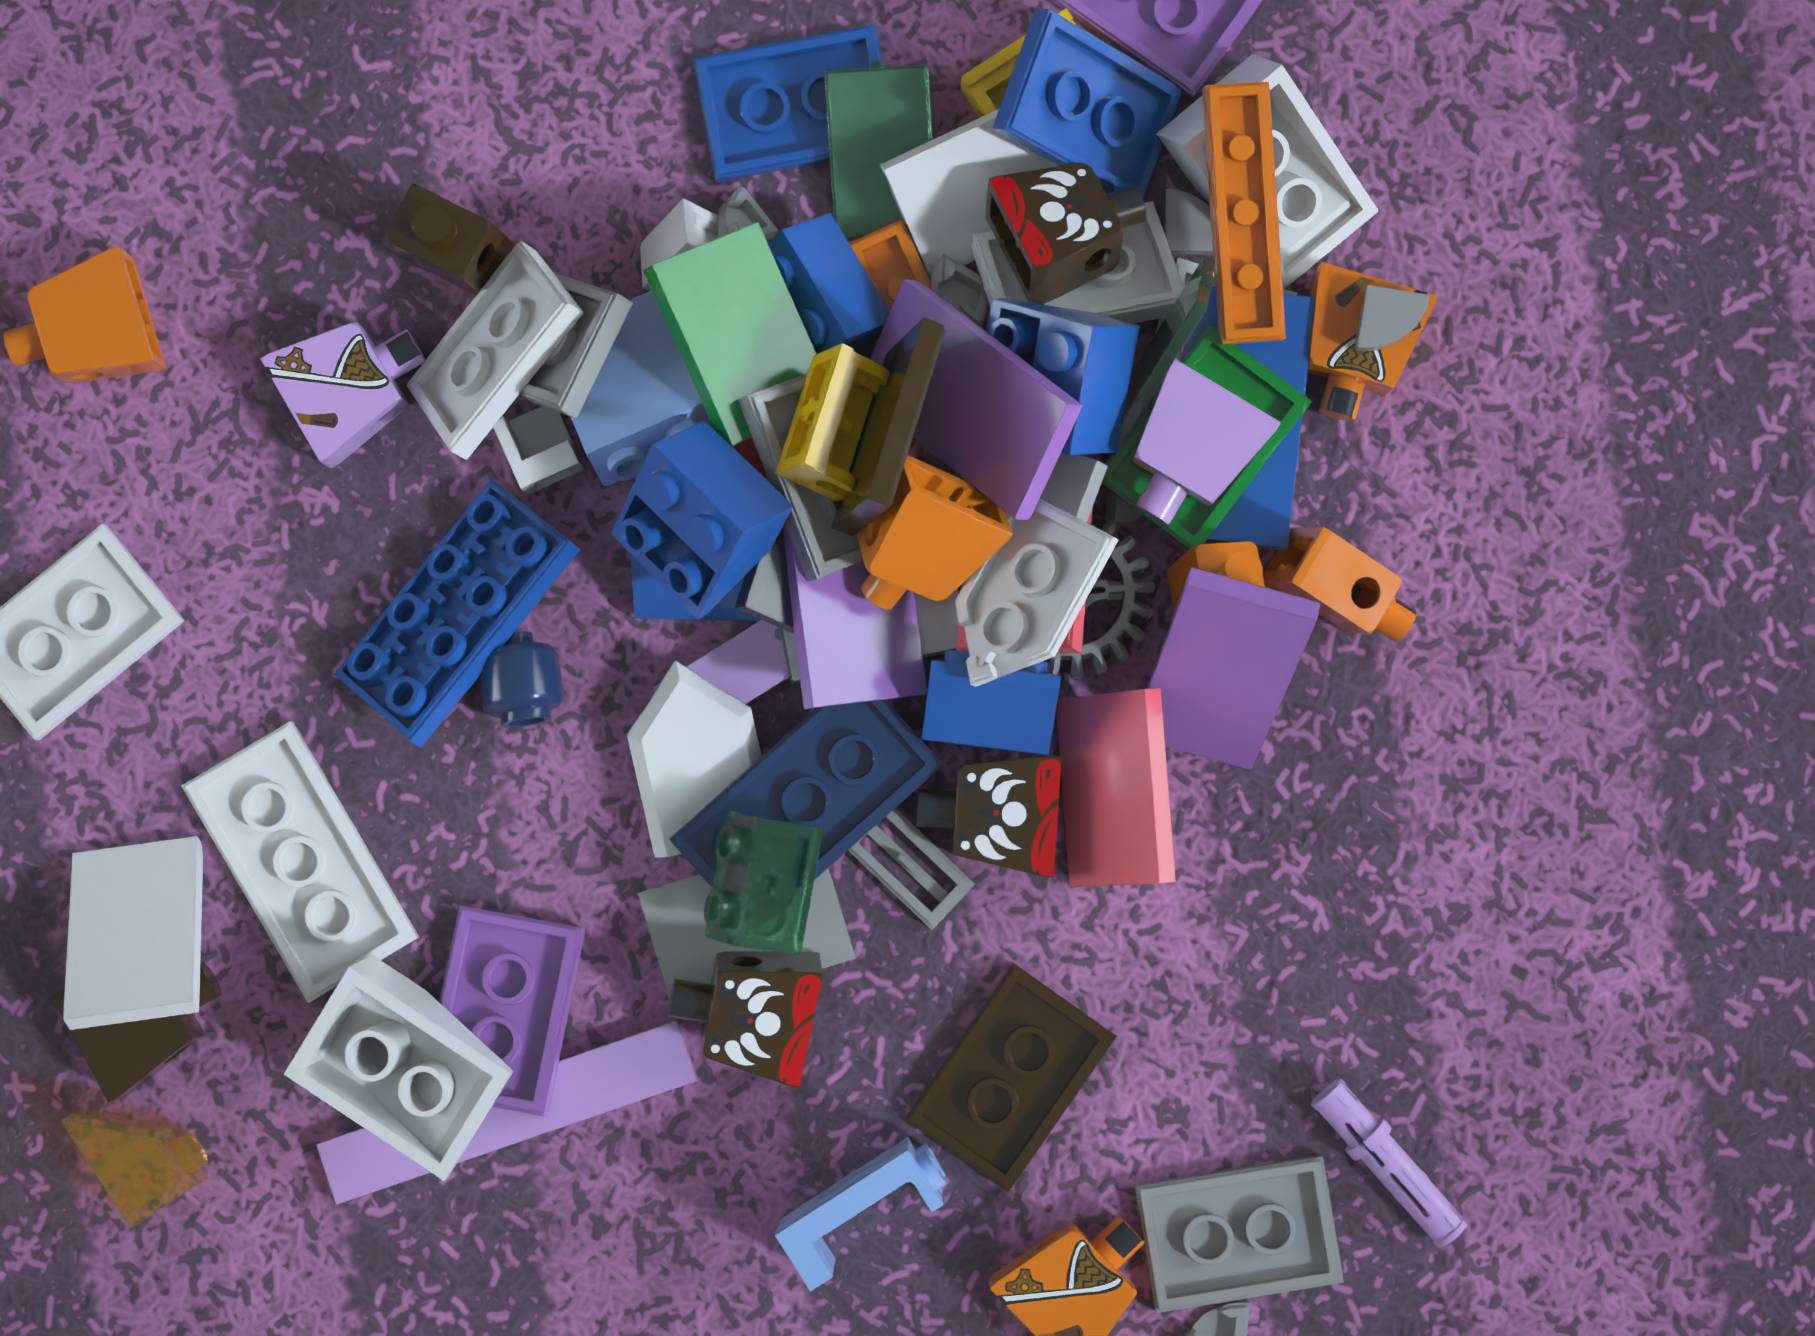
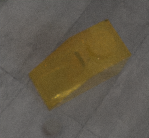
M90 1108L75 1112L61 1121L130 1228L148 1220L209 1179L202 1168L208 1163L204 1149L191 1133L185 1132L181 1135L175 1125Z

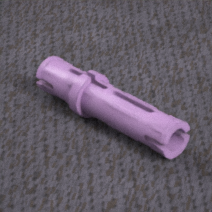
M1342 1078L1331 1082L1317 1094L1311 1106L1319 1111L1347 1143L1346 1153L1354 1161L1361 1159L1396 1201L1405 1208L1429 1235L1437 1248H1442L1451 1243L1467 1227L1468 1220L1455 1209L1428 1176L1389 1134L1392 1127L1383 1117L1376 1119L1345 1085L1346 1082Z

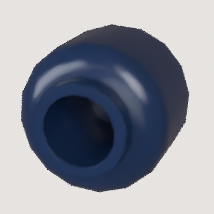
M514 632L503 646L496 648L488 656L483 672L478 677L483 710L492 717L500 718L502 727H524L547 722L552 718L551 711L559 707L564 699L557 650L547 643L534 642L532 632Z

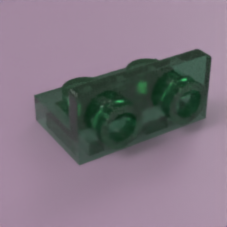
M728 811L725 815L724 825L720 829L715 843L717 865L712 891L708 894L704 905L705 936L735 947L801 955L824 828Z

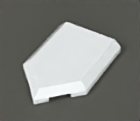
M1039 499L1030 520L1013 519L1005 512L1013 535L966 580L955 600L959 625L965 628L970 658L966 660L970 685L977 687L1055 657L1118 539L1042 499Z
M676 660L627 734L655 858L681 854L668 838L761 757L751 707L711 684Z

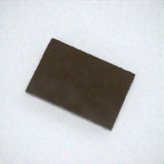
M923 317L886 353L882 366L890 372L886 385L880 384L877 394L873 395L849 473L856 478L853 491L846 490L844 499L839 501L831 526L832 529L853 536L892 506L945 336V325Z
M1012 963L910 1109L905 1120L1009 1193L1117 1035L1015 963Z

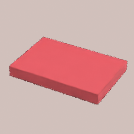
M1161 688L1058 699L1056 718L1059 756H1062L1061 784L1069 887L1176 882Z

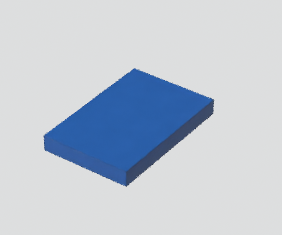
M1035 9L992 129L1058 166L1084 163L1091 166L1106 193L1135 185L1144 199L1163 146L1156 133L1172 121L1182 89L1052 10Z
M876 24L693 58L715 181L722 182L833 161L828 74L884 70Z

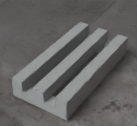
M895 808L886 817L957 884L950 893L946 892L877 825L867 834L940 902L932 912L859 843L860 840L848 851L933 930L969 892L975 883Z

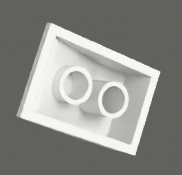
M1252 54L1217 84L1269 81L1283 289H1285L1376 214L1378 209L1283 65ZM1202 95L1156 134L1185 176L1210 204Z
M371 956L348 967L284 1075L444 1181L454 1169L513 1073V1070L425 989L375 956Z

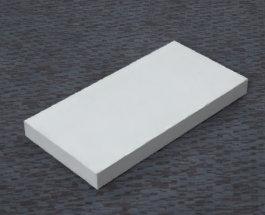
M290 721L181 785L308 1003L337 987L349 966L371 956L382 960L419 938L294 722Z

